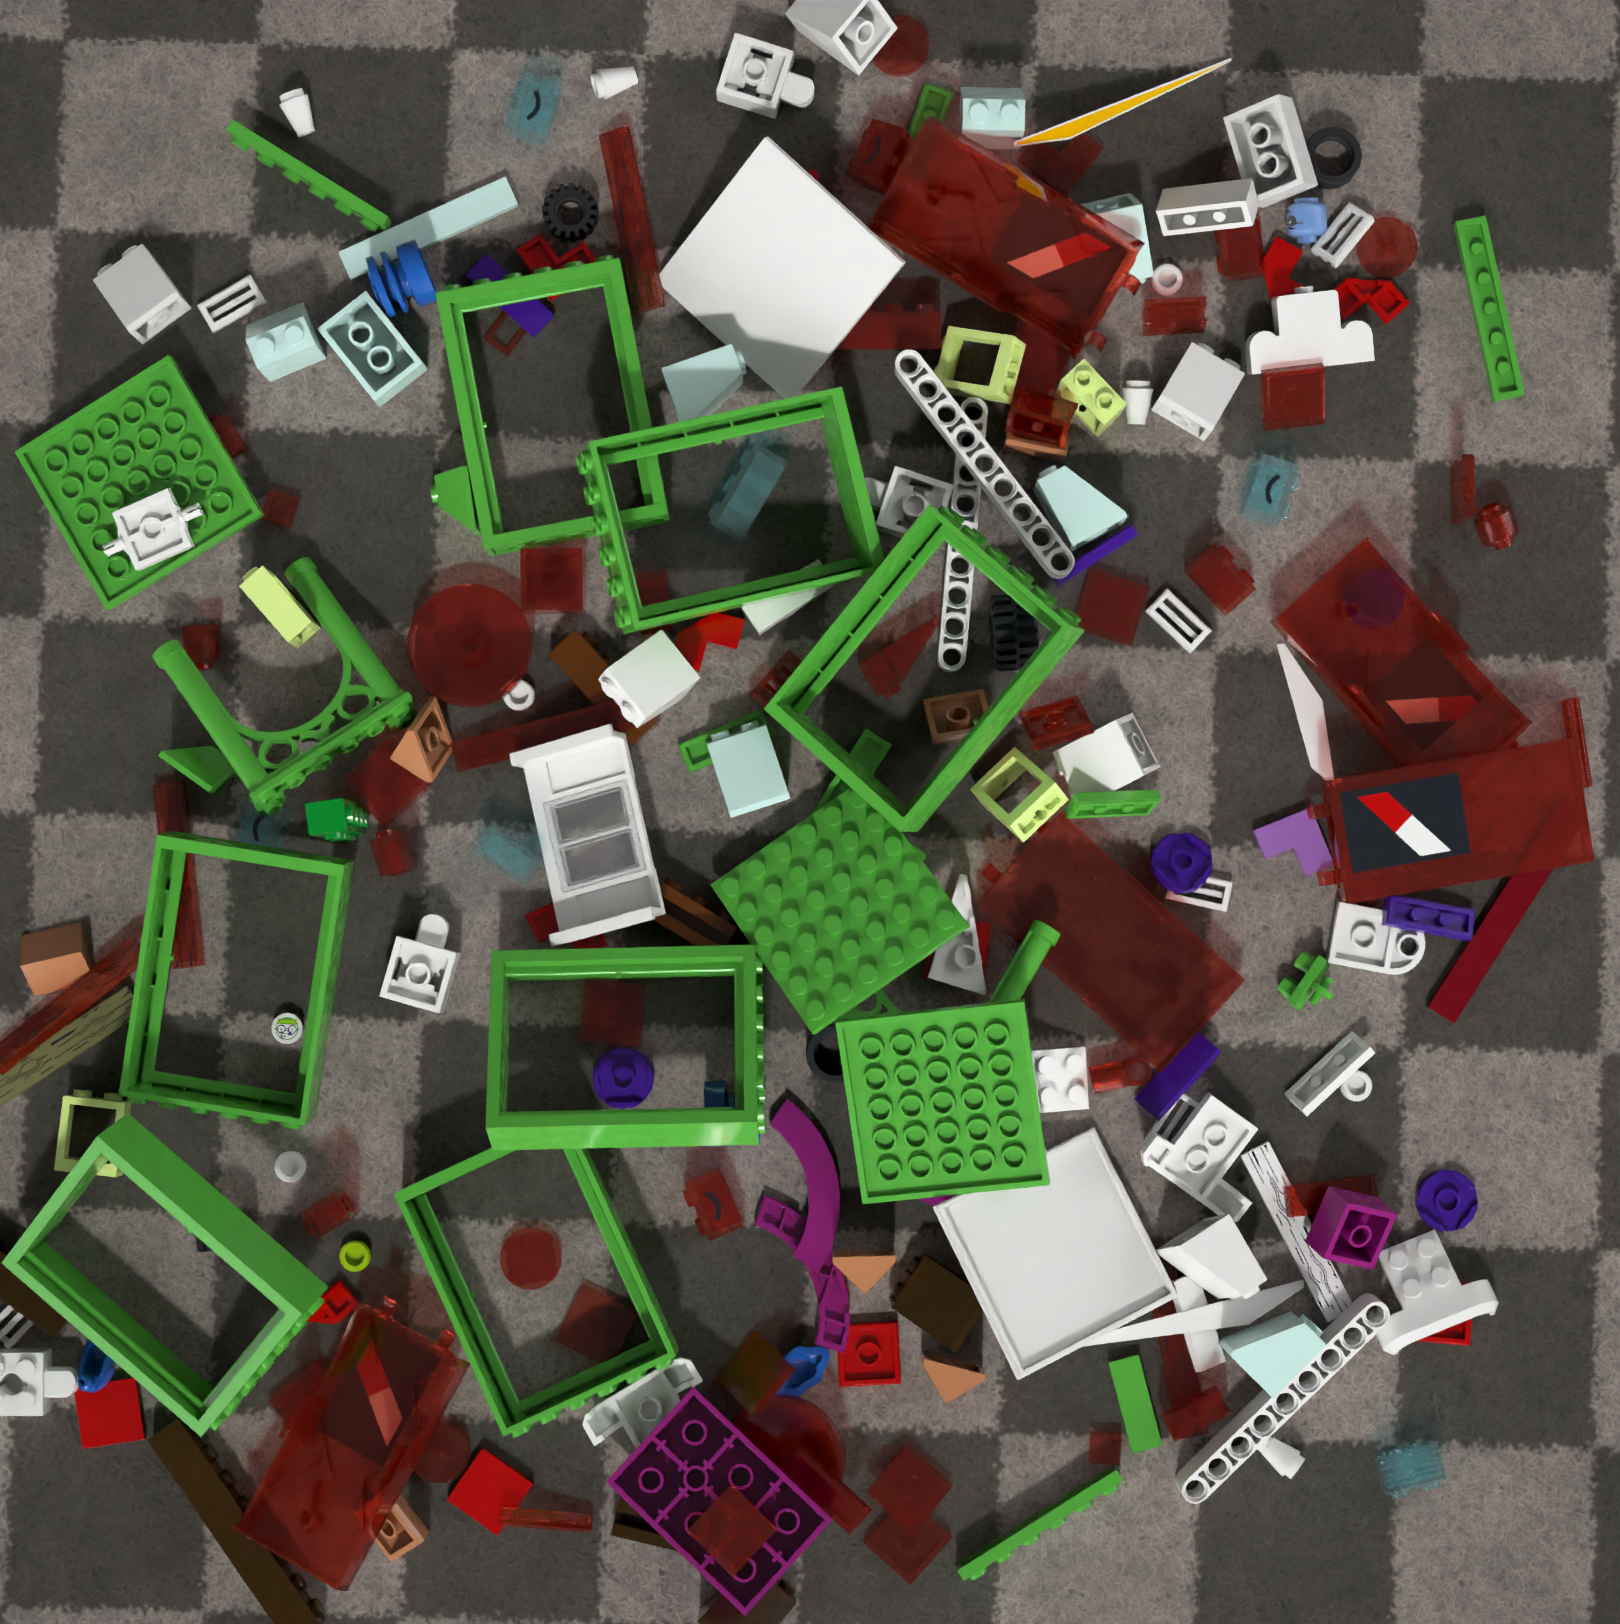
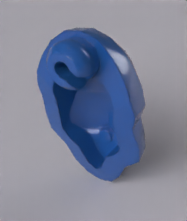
M89 1339L79 1361V1389L88 1393L100 1391L108 1384L115 1372V1362Z
M798 1346L792 1349L786 1356L780 1357L770 1368L767 1375L766 1385L769 1393L781 1398L799 1396L808 1388L815 1386L822 1380L823 1370L830 1358L829 1351L822 1346Z

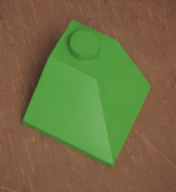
M461 466L434 475L435 484L430 485L432 502H438V506L442 511L475 536L481 535L468 466Z
M212 745L164 750L158 755L202 788L218 795L222 794L236 774L222 751Z

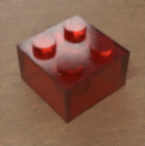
M520 548L521 611L524 614H586L584 549Z
M386 739L342 779L343 783L384 827H389L433 787L430 782H425L390 759L397 748V745L390 739Z

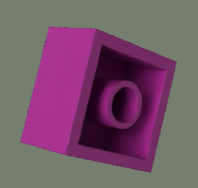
M1329 1186L1305 1242L1323 1259L1374 1269L1397 1217V1213L1379 1197Z

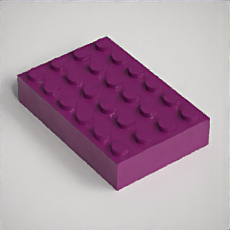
M695 1387L684 1396L606 1481L745 1616L832 1521V1518Z

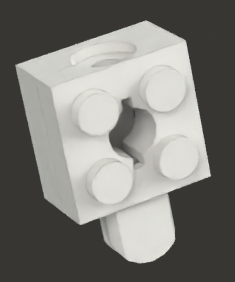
M735 33L716 94L717 101L776 119L781 101L797 107H807L814 98V84L809 77L791 72L794 63V51Z
M898 466L894 467L889 483L870 477L865 478L872 510L879 512L876 521L877 530L899 538L906 534L929 504L938 508L943 505L947 508L954 487L952 484Z
M435 914L424 916L420 920L415 940L396 936L379 997L436 1013H444L461 954L444 948L449 933V923L444 917Z
M0 1348V1416H43L51 1411V1398H66L76 1392L78 1380H80L78 1372L72 1367H52V1348Z

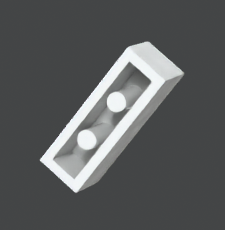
M1250 178L1163 189L1156 213L1163 236L1253 226L1259 201L1253 179Z

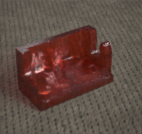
M1206 296L1144 299L1141 305L1143 336L1204 333L1207 325V318H1205Z
M1216 1385L1160 1413L1174 1442L1231 1414Z

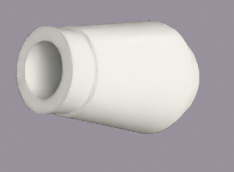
M633 66L597 69V73L590 75L592 88L597 99L604 97L606 100L632 87V85L638 84L637 74Z
M295 89L279 96L281 100L279 106L297 133V136L302 137L315 132L309 97L307 94H304L303 89Z
M1126 381V388L1122 389L1124 401L1127 403L1125 406L1127 424L1146 425L1153 389H1150V381Z
M1271 1436L1257 1449L1282 1477L1286 1475L1291 1479L1305 1461V1458L1300 1455L1301 1451Z

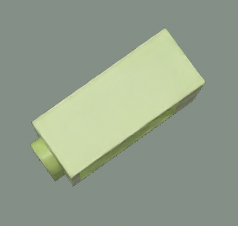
M948 326L947 333L941 342L942 352L934 373L951 395L970 398L977 397L982 400L1011 404L1026 344L1014 335ZM963 340L1000 346L989 386L953 381Z
M1085 359L1061 379L1055 392L1097 437L1121 415L1127 405ZM1084 405L1086 411L1081 412L1079 406Z
M261 566L259 569L254 567L243 576L244 582L239 587L288 643L299 648L321 629L276 575L266 567Z
M1016 747L1008 752L970 788L981 804L1022 842H1025L1069 800L1056 782ZM1027 771L1041 784L1008 814L994 800L1023 772Z
M74 1089L73 1094L63 1095L54 1170L70 1172L80 1160L77 1157H68L74 1105L116 1109V1122L125 1114H130L131 1102L123 1100V1096H118L119 1094L104 1093V1098L92 1097L93 1091ZM107 1161L97 1175L118 1177L123 1175V1172L113 1163Z

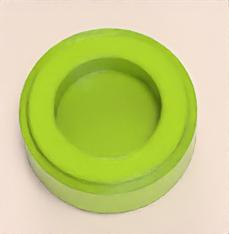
M361 1240L349 1241L341 1248L339 1254L342 1266L351 1272H358L366 1268L372 1257L369 1246Z

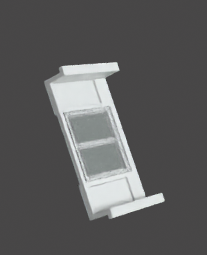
M608 724L510 753L512 766L524 768L559 932L549 934L551 947L654 920L656 916L666 914L634 779L635 773L626 733L613 731L612 724Z

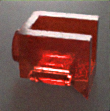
M217 624L182 627L183 647L199 671L212 670V665L216 664V659H220L219 639L215 635L222 627Z

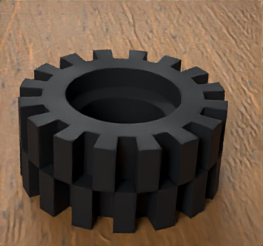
M569 183V186L564 187V184L558 185L559 189L555 190L553 188L549 191L550 196H546L544 199L545 204L542 206V217L546 228L551 232L552 236L560 238L563 242L571 240L574 243L578 239L584 240L587 238V234H592L594 226L598 223L599 214L596 201L590 191H586L581 185L576 187L574 183ZM573 202L581 207L582 216L578 222L566 224L560 220L559 210L565 203Z

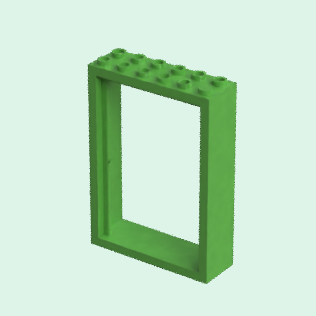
M606 255L596 258L594 263L584 265L582 261L566 263L564 265L565 268L552 270V267H542L535 269L534 274L522 276L521 273H511L504 275V280L491 282V279L488 278L479 279L473 282V286L461 288L459 284L445 286L441 292L435 293L483 548L489 556L595 537L591 524V518L595 516L504 533L484 429L487 428V422H483L463 313L603 286L630 431L635 432L653 428L620 258L613 259L612 255ZM658 455L636 459L645 506L619 511L623 531L671 522Z
M842 386L589 441L578 451L579 456H576L579 474H584L587 484L583 489L587 505H592L595 516L591 518L594 535L600 537L602 548H599L600 561L603 567L607 566L610 579L606 580L607 590L611 598L615 597L617 609L614 610L615 622L618 628H622L623 634L871 577L884 561ZM820 419L854 558L642 607L608 465L712 442L719 445L722 444L721 440Z
M930 504L927 506L764 708L766 712L900 832H918L1085 631L1079 625L1081 619L1068 608L1064 609L1061 606H1056L1055 603L1058 599L1045 588L1041 589L1036 585L1033 586L1031 584L1034 581L1033 577L1021 568L1017 569L1013 565L1010 566L1008 563L1011 559L998 548L994 549L990 545L987 546L985 543L988 539L975 528L971 529L967 525L963 526L962 523L965 519L953 509H948L943 505L940 508ZM945 540L1051 633L979 719L975 718L972 721L975 725L912 801L905 805L804 713Z
M172 830L157 834L118 1096L128 1097V1102L136 1104H146L147 1100L159 1102V1107L167 1109H177L178 1105L190 1107V1112L198 1114H208V1110L221 1112V1117L228 1119H239V1115L252 1117V1122L259 1124H270V1120L282 1122L283 1127L290 1129H301V1125L305 1126L316 1116L355 860ZM187 852L328 875L295 1093L154 1070L170 961L175 959V955L171 954Z
M756 945L492 951L486 1099V1131L492 1150L759 1145V1134H765L764 970L762 957L756 956ZM734 976L735 1107L507 1112L511 981Z
M129 1113L125 1114L95 1138L2 1261L6 1268L201 1437L209 1428L216 1431L225 1419L237 1409L243 1397L250 1393L258 1383V1379L274 1364L276 1357H279L289 1346L290 1340L307 1324L309 1317L325 1302L321 1296L328 1289L324 1282ZM107 1160L113 1163L187 1228V1233H193L279 1308L214 1388L46 1243V1240Z
M490 1148L394 1193L503 1437L510 1433L513 1438L530 1431V1428L534 1426L533 1423L538 1420L542 1424L548 1423L558 1418L559 1414L562 1413V1409L568 1406L571 1411L586 1405L587 1401L590 1400V1396L598 1393L599 1398L617 1390L618 1383L624 1380L628 1384L644 1378L647 1370L654 1366L657 1371L664 1369L674 1363L675 1356H677L679 1351L678 1344L588 1148L563 1149L650 1340L520 1401L473 1300L476 1297L474 1291H469L426 1196V1192L516 1150H492Z

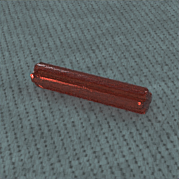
M1567 698L1562 700L1561 704L1573 783L1576 789L1588 788L1592 786V778L1579 698Z
M503 1507L500 1512V1524L503 1526L588 1533L591 1532L593 1524L592 1515L585 1513Z

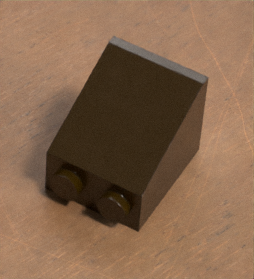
M925 1252L922 1253L920 1258L915 1255L905 1270L909 1273V1276L903 1284L898 1281L889 1295V1298L893 1300L890 1304L891 1308L945 1346L957 1352L983 1309L967 1279Z
M784 1578L780 1581L777 1580L745 1616L717 1589L700 1607L697 1622L699 1624H780L796 1605V1597L793 1595L796 1590Z

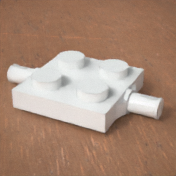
M164 489L113 512L112 515L118 527V538L103 544L102 547L106 549L104 552L107 556L124 549L130 556L135 570H143L195 547L188 531L187 521L203 515V510H200L201 506L198 502L182 510L178 506L172 490Z

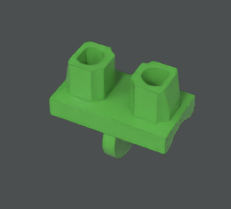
M1301 952L1294 966L1305 973V976L1300 983L1286 976L1277 988L1288 999L1289 1004L1298 1011H1300L1313 991L1314 993L1308 1001L1315 1006L1321 997L1330 1001L1334 996L1327 990L1333 981L1331 978L1325 975L1321 983L1318 984L1330 967V964L1320 955L1316 958Z

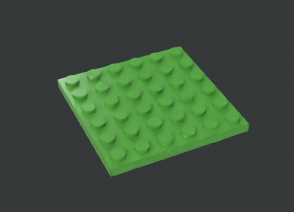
M167 355L15 451L16 456L107 611L115 609L265 516L179 367L170 355ZM167 488L172 490L176 502L182 510L197 502L200 504V510H203V515L187 521L188 531L195 547L140 571L135 570L130 556L124 549L110 556L105 554L104 551L106 549H103L102 545L118 538V527L112 515L113 512Z
M851 787L710 884L750 944L756 945L757 954L759 957H762L763 963L813 1035L969 928L968 923L904 834L896 829Z
M1025 999L836 1020L835 1024L862 1204L1050 1185Z

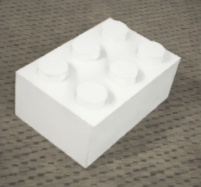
M1277 94L1223 117L1241 180L1253 179L1259 201L1258 207H1267L1318 186L1292 97Z

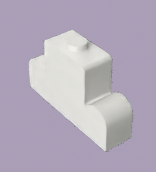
M1313 286L1294 288L1295 294L1273 297L1271 304L1274 333L1270 331H1257L1252 333L1245 342L1247 374L1375 361L1373 334L1369 325L1357 320L1347 321L1341 325L1338 292L1336 290L1313 292Z

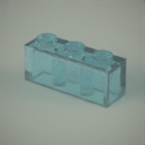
M758 443L754 445L753 449L746 448L739 461V464L742 465L737 476L731 474L723 488L727 492L722 502L716 500L708 514V517L711 518L709 522L710 527L740 544H743L788 467L787 460Z

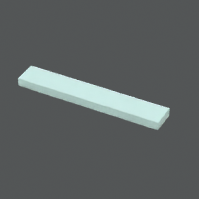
M505 176L338 253L350 280L353 282L368 275L366 258L373 255L379 268L383 267L384 264L380 255L382 251L388 254L392 263L398 261L396 246L415 239L421 251L510 211L519 205Z

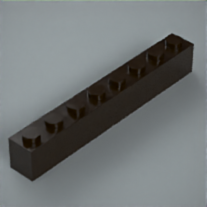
M177 1418L150 1437L147 1441L273 1624H322L325 1621L323 1616L325 1614L324 1607L317 1598L311 1599L305 1590L307 1583L299 1572L293 1573L288 1566L289 1557L281 1546L275 1547L269 1538L272 1536V1533L267 1524L262 1520L257 1521L252 1513L254 1507L249 1498L244 1494L240 1496L234 1487L236 1480L228 1469L222 1470L216 1461L218 1454L213 1446L209 1443L204 1444L199 1435L180 1418Z

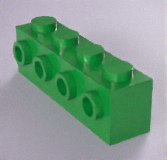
M344 798L305 803L308 833L310 836L339 843H350L358 841L357 835H364V827H369L367 809H362L360 803Z

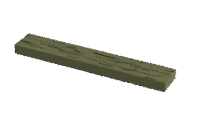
M129 986L124 987L0 1069V1107L128 1024L133 1000L131 988Z

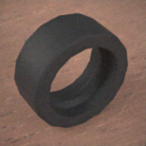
M1322 128L1314 133L1306 144L1318 182L1317 187L1328 190L1340 188L1350 182L1360 168L1362 160L1360 144L1353 134L1343 128ZM1325 141L1339 142L1348 151V166L1339 175H1325L1314 165V151L1318 145Z
M832 1024L812 1035L808 1041L806 1057L807 1064L814 1075L822 1081L834 1084L844 1082L843 1071H828L820 1065L817 1059V1049L821 1041L828 1036L837 1035L836 1026Z

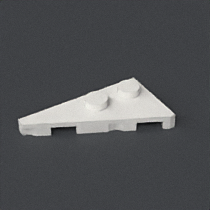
M959 874L951 901L968 923L969 928L935 951L928 978L986 995L987 990L968 879L966 875Z

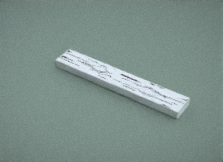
M1266 1141L1241 1154L1240 1157L1326 1322H1330L1352 1304V1301L1331 1261L1323 1259L1305 1242L1312 1224L1270 1143Z

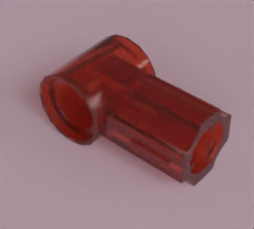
M1139 1056L1088 1067L1094 1094L1129 1086H1141L1146 1084L1151 1077L1149 1063ZM1141 1063L1144 1065L1145 1073L1140 1079L1129 1077L1128 1069L1131 1064Z

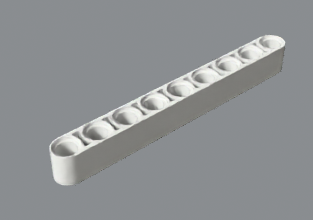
M911 349L900 352L894 366L895 374L1045 572L1055 579L1066 577L1074 566V556L922 356L917 351ZM907 359L913 360L917 365V369L912 373H906L901 369L900 363ZM924 384H930L935 388L936 394L930 398L923 397L919 392V388ZM944 408L953 411L955 418L951 422H943L939 419L938 412ZM961 433H968L972 436L974 443L969 447H963L958 444L956 437ZM982 457L988 458L992 463V469L982 472L977 469L975 461ZM999 482H1005L1010 486L1011 493L1008 496H999L995 492L994 486ZM1017 507H1025L1030 513V518L1026 521H1019L1014 517L1013 510ZM1037 531L1046 533L1049 538L1048 544L1045 546L1036 545L1032 540V534ZM1055 556L1064 557L1067 561V569L1063 571L1055 570L1051 565V559Z
M968 398L962 403L961 409L964 413L968 407H976L980 410V419L971 420V422L985 439L988 415L987 405L980 398ZM961 433L956 439L958 444L963 446L962 440L972 436L968 433ZM955 454L952 481L954 487L951 493L950 508L965 519L962 523L963 526L967 525L971 529L975 528L977 530L981 487L975 479L969 482L961 479L959 471L965 466ZM984 457L975 461L977 469L982 472ZM960 498H968L973 503V509L969 512H962L958 509L956 502ZM948 543L937 663L943 671L951 673L958 671L966 659L974 565ZM960 558L966 561L968 570L960 574L953 571L951 562L954 559ZM953 589H959L964 593L965 601L961 604H954L949 600L948 593ZM951 619L958 620L962 625V632L958 635L950 634L946 630V622ZM947 650L956 651L960 657L959 663L954 666L947 665L943 660V653Z
M1369 1293L1359 1296L1319 1337L1326 1346L1274 1399L1263 1389L1179 1470L1175 1483L1186 1501L1197 1504L1209 1497L1387 1324L1390 1317L1389 1309L1377 1296ZM1377 1305L1376 1313L1366 1317L1367 1310L1371 1306ZM1355 1327L1354 1334L1349 1338H1344L1345 1331ZM1328 1349L1333 1350L1330 1358L1321 1360L1324 1351ZM1310 1371L1309 1378L1299 1382L1301 1373ZM1288 1393L1287 1399L1284 1402L1276 1403V1399L1280 1394ZM1266 1415L1263 1423L1259 1425L1253 1424L1257 1416ZM1239 1436L1243 1437L1240 1445L1231 1446L1233 1439ZM1213 1459H1221L1217 1467L1208 1468L1209 1463ZM1198 1480V1485L1194 1489L1186 1490L1189 1482Z

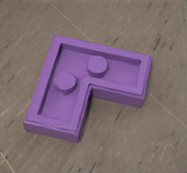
M1311 807L1253 830L1264 859L1293 848L1304 876L1334 865Z

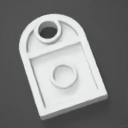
M1337 901L1326 960L1327 963L1385 974H1402L1410 971L1420 962L1425 950L1424 933L1383 926V910ZM1408 937L1413 938L1416 942V950L1411 955L1403 954L1400 948L1401 942Z

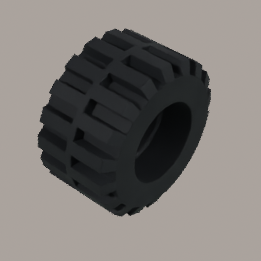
M991 595L988 612L994 666L998 672L1020 670L1039 647L1037 620L1009 595Z

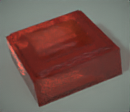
M269 490L263 509L265 516L261 517V519L292 528L300 499Z
M1090 1431L1088 1462L1093 1464L1120 1465L1122 1433Z

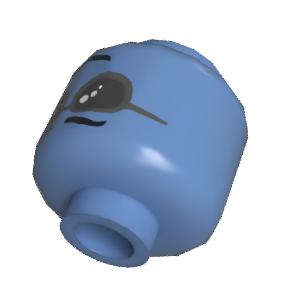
M1319 198L1294 199V204L1287 208V234L1298 238L1299 244L1316 243V237L1326 233L1327 208L1324 204L1319 203Z

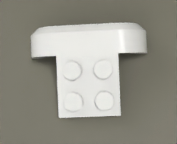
M1085 1047L1032 1050L1041 1113L1089 1109Z
M1207 1092L1171 1142L1157 1132H1153L1140 1150L1141 1161L1145 1166H1150L1203 1203L1218 1216L1230 1214L1233 1221L1238 1222L1252 1202L1222 1179V1177L1257 1132L1258 1128Z
M1435 1229L1381 1251L1378 1257L1402 1309L1390 1315L1387 1324L1376 1334L1383 1351L1396 1355L1403 1347L1479 1315L1489 1313L1492 1316L1496 1312L1499 1302L1489 1281L1485 1279L1461 1285Z
M677 1357L672 1365L659 1371L655 1369L645 1375L644 1378L630 1384L594 1406L585 1414L582 1426L594 1446L604 1441L611 1433L623 1426L637 1449L681 1401L678 1393L686 1388L696 1386L703 1379L691 1359Z

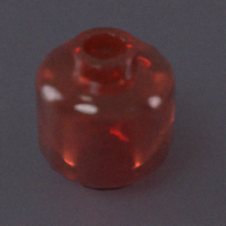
M1493 502L1477 510L1478 515L1474 518L1473 525L1483 546H1494L1496 550H1501L1513 544L1512 539L1518 534L1519 526L1509 506L1501 505L1500 502Z

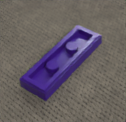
M486 253L467 273L466 278L472 283L486 278L494 282L504 280L503 276L509 273ZM538 299L499 306L533 338L555 316Z
M1127 526L1074 560L1073 569L1066 577L1062 579L1052 578L1057 587H1060L1133 540L1138 535L1133 526ZM1065 566L1064 568L1060 569L1059 571H1063V570L1067 569V566Z
M1389 893L1384 895L1382 925L1470 941L1473 937L1475 910Z
M1196 1031L1134 1100L1159 1121L1219 1056L1220 1050Z

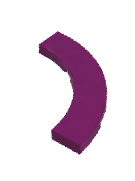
M786 1099L768 1125L780 1134L791 1147L794 1154H796L802 1166L807 1185L808 1215L803 1234L792 1256L815 1273H819L832 1248L838 1228L840 1214L839 1182L834 1161L821 1134L811 1120L797 1106Z
M763 1195L754 1225L776 1235L794 1251L803 1234L806 1218L786 1204ZM831 1249L819 1273H815L804 1265L813 1282L818 1304V1325L814 1344L845 1353L850 1326L848 1289L843 1273L832 1262L833 1251Z

